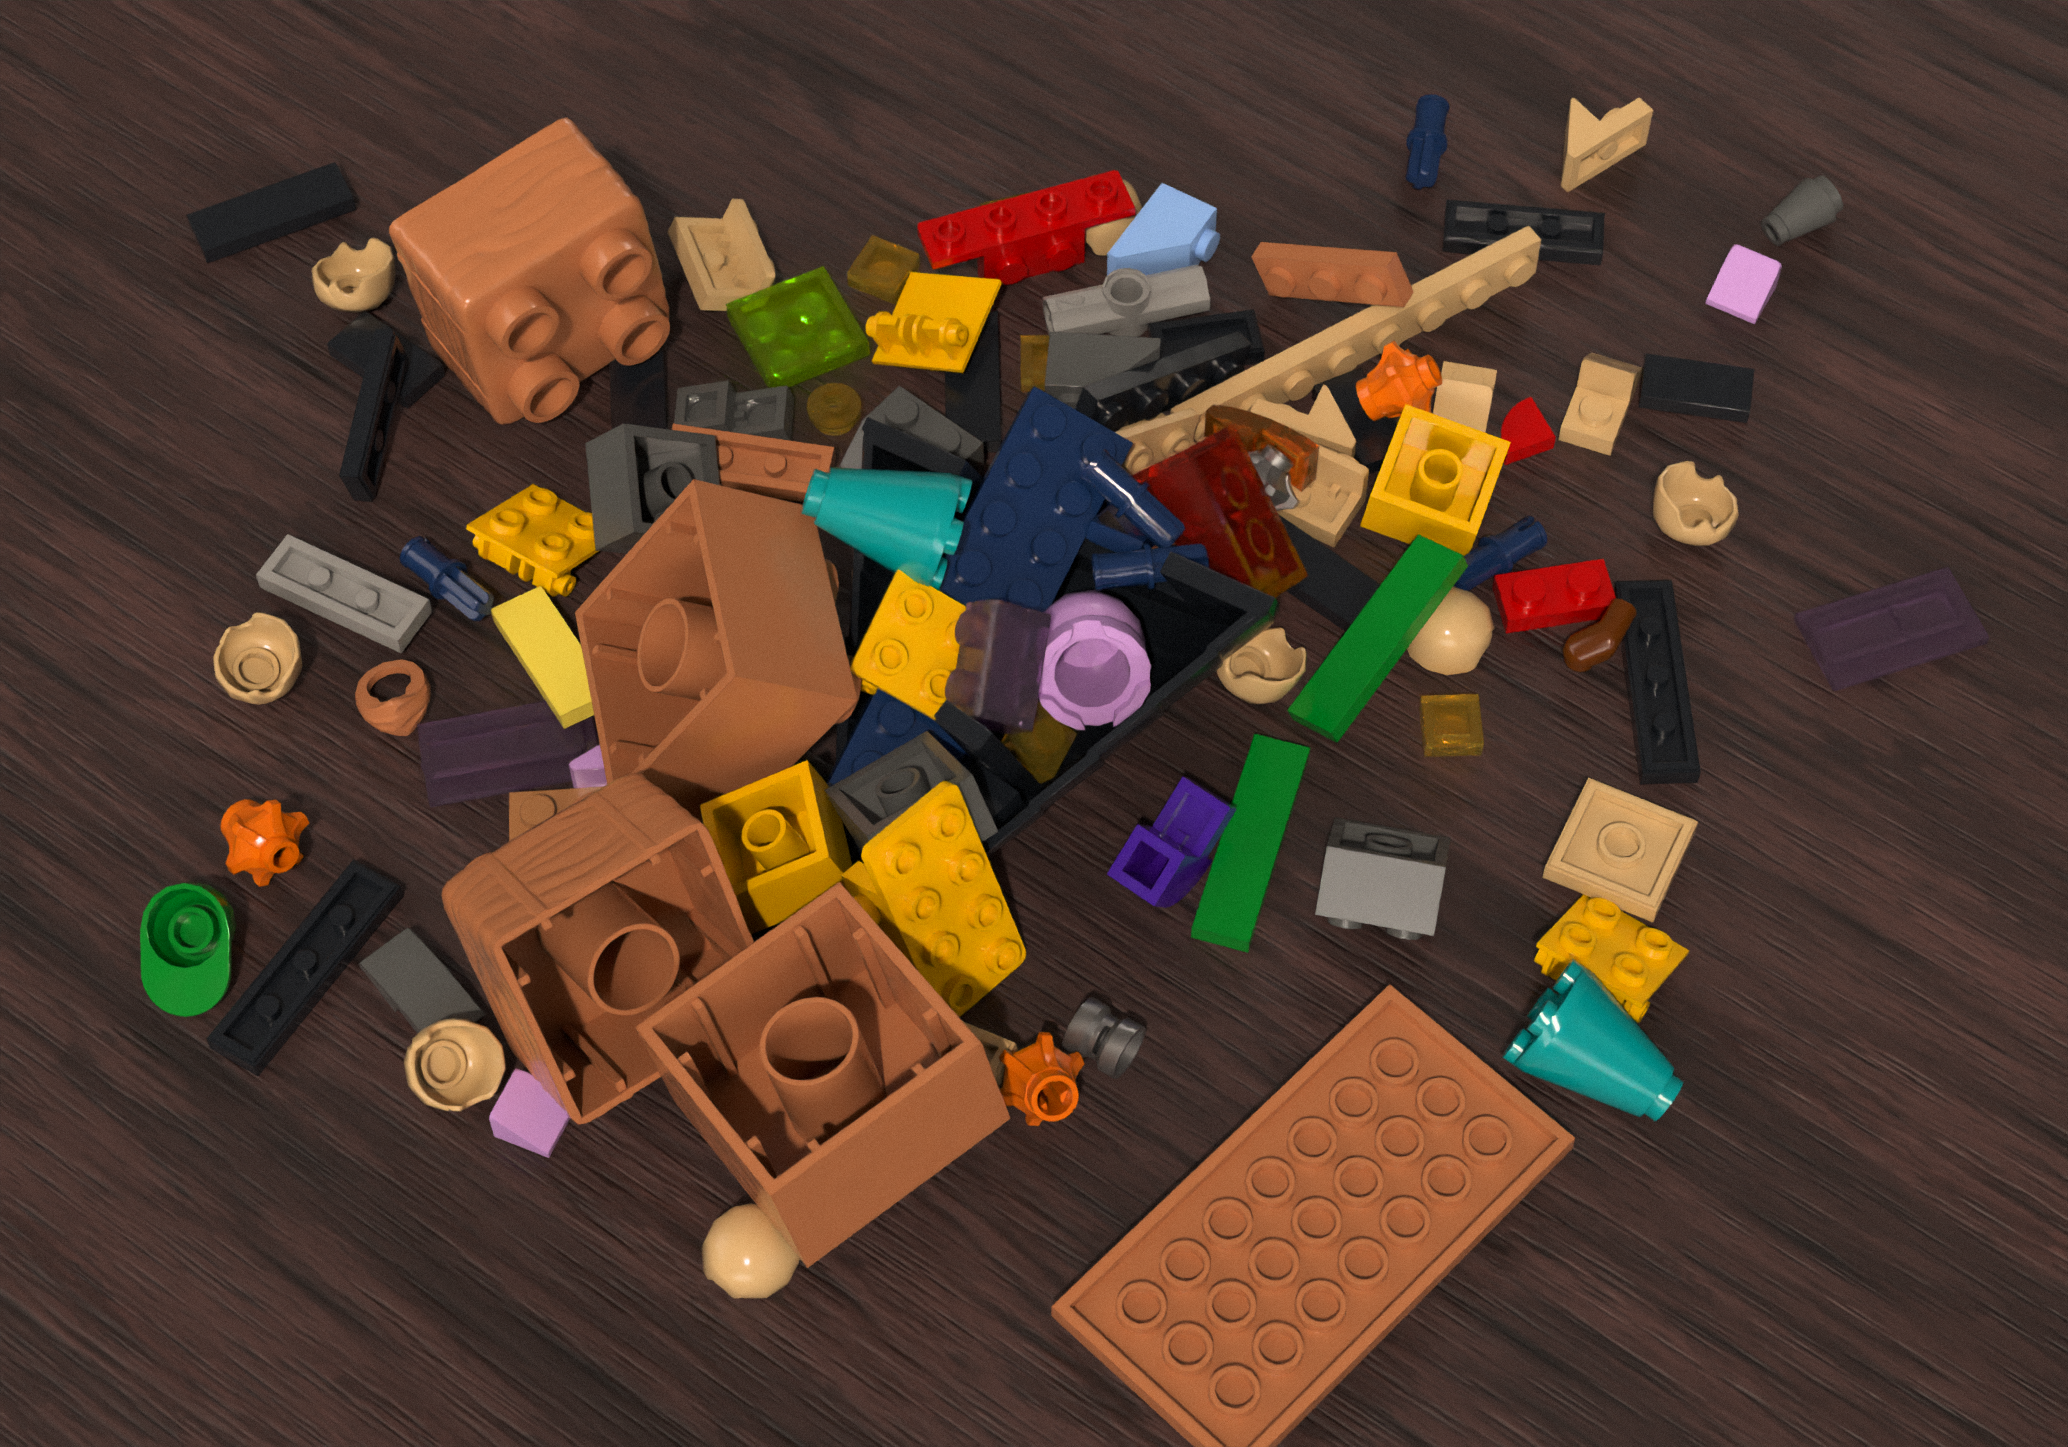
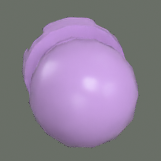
M1095 590L1066 593L1044 611L1035 629L1034 640L1031 644V657L1034 663V683L1041 705L1056 721L1076 730H1085V725L1100 726L1109 722H1113V727L1120 725L1141 708L1150 692L1151 663L1145 648L1146 639L1139 619L1121 599Z

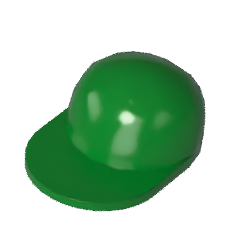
M185 882L167 886L152 897L143 912L140 928L142 983L152 1002L160 1009L175 1016H196L211 1010L225 996L230 984L231 944L234 939L236 921L233 908L228 900L212 886L196 882Z

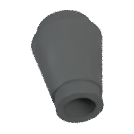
M1818 175L1814 179L1804 178L1767 217L1761 220L1762 230L1774 245L1780 246L1785 242L1835 222L1836 214L1843 209L1842 198L1833 183L1826 177Z

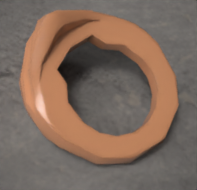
M400 659L383 662L367 671L358 681L355 692L356 706L364 720L379 731L395 736H408L416 729L426 714L431 698V685L423 670L412 661ZM400 673L411 677V682L406 687L405 694L380 702L378 698L370 696L372 686L387 675Z

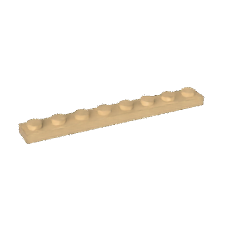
M1528 225L1411 285L1414 293L1405 307L1372 305L1171 408V414L1192 408L1200 415L1193 436L1194 443L1190 451L1198 447L1205 448L1211 446L1223 434L1243 424H1248L1249 412L1256 398L1275 404H1283L1289 400H1299L1305 397L1313 389L1314 385L1353 371L1357 365L1378 354L1382 355L1384 346L1387 343L1395 341L1399 346L1403 341L1423 331L1430 332L1435 330L1446 319L1467 308L1475 309L1481 306L1490 296L1510 286L1517 287L1522 285L1536 273L1541 238Z

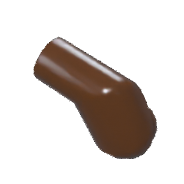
M1613 599L1600 622L1572 634L1563 647V655L1567 667L1575 672H1586L1594 665L1610 659L1616 652L1637 614L1635 607L1623 599Z

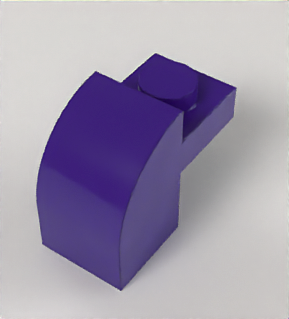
M1183 776L1153 826L1136 825L1107 875L1155 907L1168 908L1173 906L1188 894L1213 860L1208 856L1237 809L1191 778Z

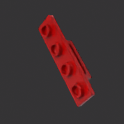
M1112 170L919 222L917 224V233L933 270L977 258L979 278L999 279L1002 282L1001 285H1011L1022 279L1051 271H1063L1073 265L1084 263L1085 228L1135 215L1136 208L1120 173Z

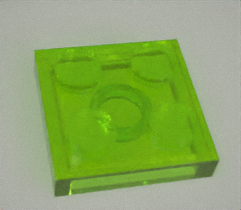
M824 266L726 304L727 317L768 388L785 385L790 387L870 355L868 339Z

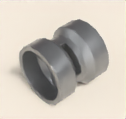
M1091 997L1082 1004L1070 1022L1063 1038L1062 1048L1069 1053L1078 1051L1082 1058L1090 1057L1096 1061L1098 1070L1116 1080L1123 1075L1133 1062L1143 1043L1146 1028L1130 1018L1120 1020L1114 1017L1109 1006Z

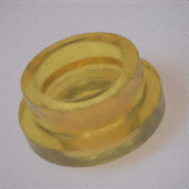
M829 383L815 389L807 400L808 418L824 434L842 435L847 433L854 427L861 415L860 397L854 389L844 384ZM830 405H839L837 407H829Z

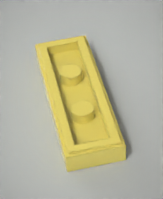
M542 586L492 608L491 614L495 625L562 727L566 729L593 716L594 711L581 644Z

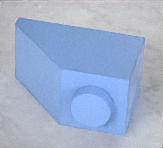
M1161 183L1107 253V276L1121 268H1131L1139 270L1145 275L1197 265L1201 260L1204 262L1209 261L1215 253L1220 240V234L1216 232L1217 208Z

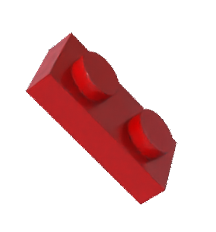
M1604 559L1494 575L1492 586L1506 634L1602 619L1611 601L1616 599Z

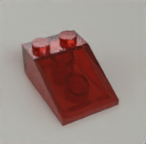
M1234 423L1178 449L1131 475L1141 485L1147 481L1150 486L1146 490L1184 524L1185 529L1182 535L1174 542L1177 546L1202 544L1205 546L1208 552L1209 569L1275 598L1308 576L1270 496L1265 491V486Z

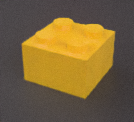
M1405 404L1360 526L1410 545L1419 534L1465 556L1471 551L1511 442Z
M808 760L700 805L703 824L708 829L721 858L750 934L785 921L839 882L847 890L841 875L852 867V861L843 822L824 791L829 788V785Z

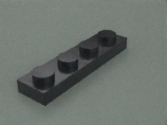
M1237 331L1083 386L1075 410L1113 432L1143 419H1153L1160 413L1168 411L1245 370L1243 365L1252 344Z

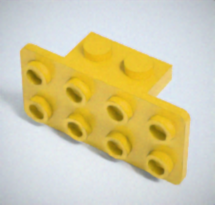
M942 781L867 842L861 853L864 863L856 862L841 875L851 896L959 1018L1017 969L1026 958V949L960 789L948 781Z

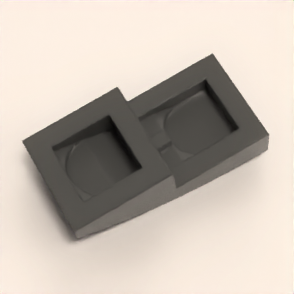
M729 380L682 387L677 389L674 424L791 441L795 398L788 385L740 393L735 392Z
M406 928L359 963L360 968L395 1012L399 1010L417 1034L422 1029L439 1020L457 1018L468 1019L478 1023L485 1016L447 968L409 928Z

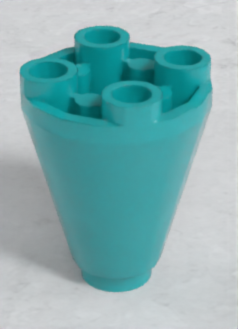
M831 467L828 472L814 469L806 491L801 514L813 517L814 525L891 572L895 573L899 569L915 582L928 587L930 585L939 590L948 559L941 556L942 553L953 556L957 549L964 522L957 520L954 514L955 511L959 513L964 511L971 490L972 480L951 473L836 467Z
M1572 959L1553 985L1552 989L1557 991L1558 994L1550 988L1543 992L1527 1016L1532 1020L1527 1028L1528 1031L1524 1028L1519 1031L1504 1052L1502 1058L1524 1073L1634 1116L1641 1117L1645 1114L1656 1122L1672 1104L1684 1082L1673 1075L1674 1067L1597 976Z

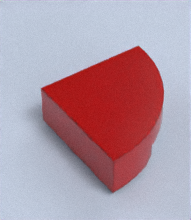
M1528 397L1516 404L1503 421L1500 438L1511 442L1503 462L1504 465L1554 448L1556 436L1532 397Z

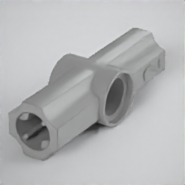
M1198 264L1145 275L1139 270L1131 268H1121L1111 272L1105 278L1102 285L1045 296L1042 298V307L1048 335H1050V332L1082 334L1109 333L1116 336L1138 337L1147 330L1149 323L1210 311V296L1205 273L1202 266L1199 267Z

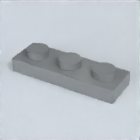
M289 534L286 535L256 574L260 588L399 653L404 651L432 613L429 599Z

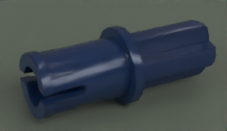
M1429 94L1418 99L1414 129L1407 135L1406 145L1410 154L1406 179L1412 183V187L1416 190L1434 186L1437 180L1440 155H1443L1447 150L1448 139L1444 131L1450 105L1445 98L1439 95Z
M1106 449L1102 450L1079 477L1082 480L1085 479L1118 510L1115 514L1118 519L1124 515L1158 548L1170 547L1182 535L1185 529L1184 524L1146 490L1150 486L1147 481L1141 485L1108 454L1109 452Z
M1526 516L1502 533L1495 536L1486 535L1481 538L1478 544L1479 547L1464 556L1468 567L1457 580L1454 587L1469 591L1494 575L1510 573L1516 562L1546 546L1547 535L1539 521L1534 523V517Z
M422 536L411 539L404 546L400 554L401 564L405 568L408 567L429 585L431 595L437 599L448 600L472 621H481L486 615H491V609L494 608V595L467 574V567L459 559L450 560L434 547L427 538Z
M1146 543L1143 544V549L1091 554L1095 591L1147 585L1148 590L1154 589V583L1167 582L1160 571L1170 551L1209 568L1208 552L1202 544L1151 549L1150 544Z

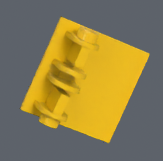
M910 272L892 315L889 312L880 311L875 316H870L866 322L867 335L872 337L878 345L872 358L873 364L964 373L1001 287V280Z
M534 484L468 523L466 526L468 531L475 534L473 546L478 549L480 557L503 567L511 574L518 573L519 578L525 582L533 579V585L537 587L542 586L544 591L552 597L559 594L564 597L568 596L576 584V577L571 575V569L599 552L595 551L592 513L584 512L558 498L552 491L540 488Z
M898 569L850 664V670L852 674L861 678V691L874 695L880 689L935 721L934 715L946 699L960 708L999 625L929 585L928 587L915 582Z
M1583 894L1538 941L1536 947L1539 948V951L1535 956L1534 962L1542 966V974L1550 976L1557 981L1572 959L1576 960L1593 972L1632 1019L1639 1023L1650 1006L1649 998L1684 960L1690 950L1672 941L1663 931L1650 928L1624 913L1613 902L1604 898H1591Z

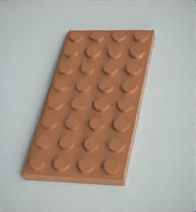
M1389 984L1051 1306V1316L1194 1447H1276L1573 1149L1575 1137Z

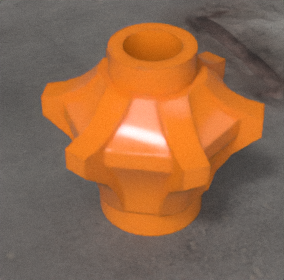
M1392 341L1384 346L1382 357L1377 366L1367 374V377L1356 382V391L1364 411L1373 421L1384 417L1393 418L1401 416L1405 404L1432 413V395L1435 391L1434 388L1442 385V376L1438 365L1430 355L1418 357L1412 354L1409 349L1404 351L1395 341Z
M244 799L231 805L221 820V832L229 845V854L225 862L228 870L233 875L241 871L252 874L254 883L259 887L269 885L274 873H284L303 859L304 855L299 852L298 846L300 834L309 824L307 816L302 812L285 813L281 811V803L276 799L268 800L262 805L254 800Z
M1039 1032L1034 1044L1016 1053L1003 1050L998 1057L1005 1064L1003 1084L999 1090L1006 1106H1015L1026 1114L1025 1122L1029 1126H1039L1043 1120L1050 1122L1059 1121L1073 1112L1079 1101L1076 1077L1085 1064L1078 1051L1066 1054L1054 1046L1050 1032Z

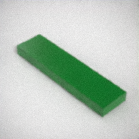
M1418 534L1287 711L1291 718L1297 723L1338 743L1466 570L1468 564L1464 556Z
M1254 733L1231 804L1237 810L1221 835L1192 925L1191 938L1246 953L1249 952L1309 761V747Z

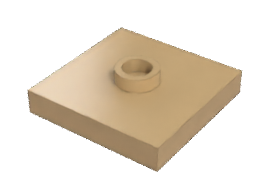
M1588 777L1548 859L1542 878L1591 898L1607 899L1623 911L1654 922L1695 834L1698 821Z

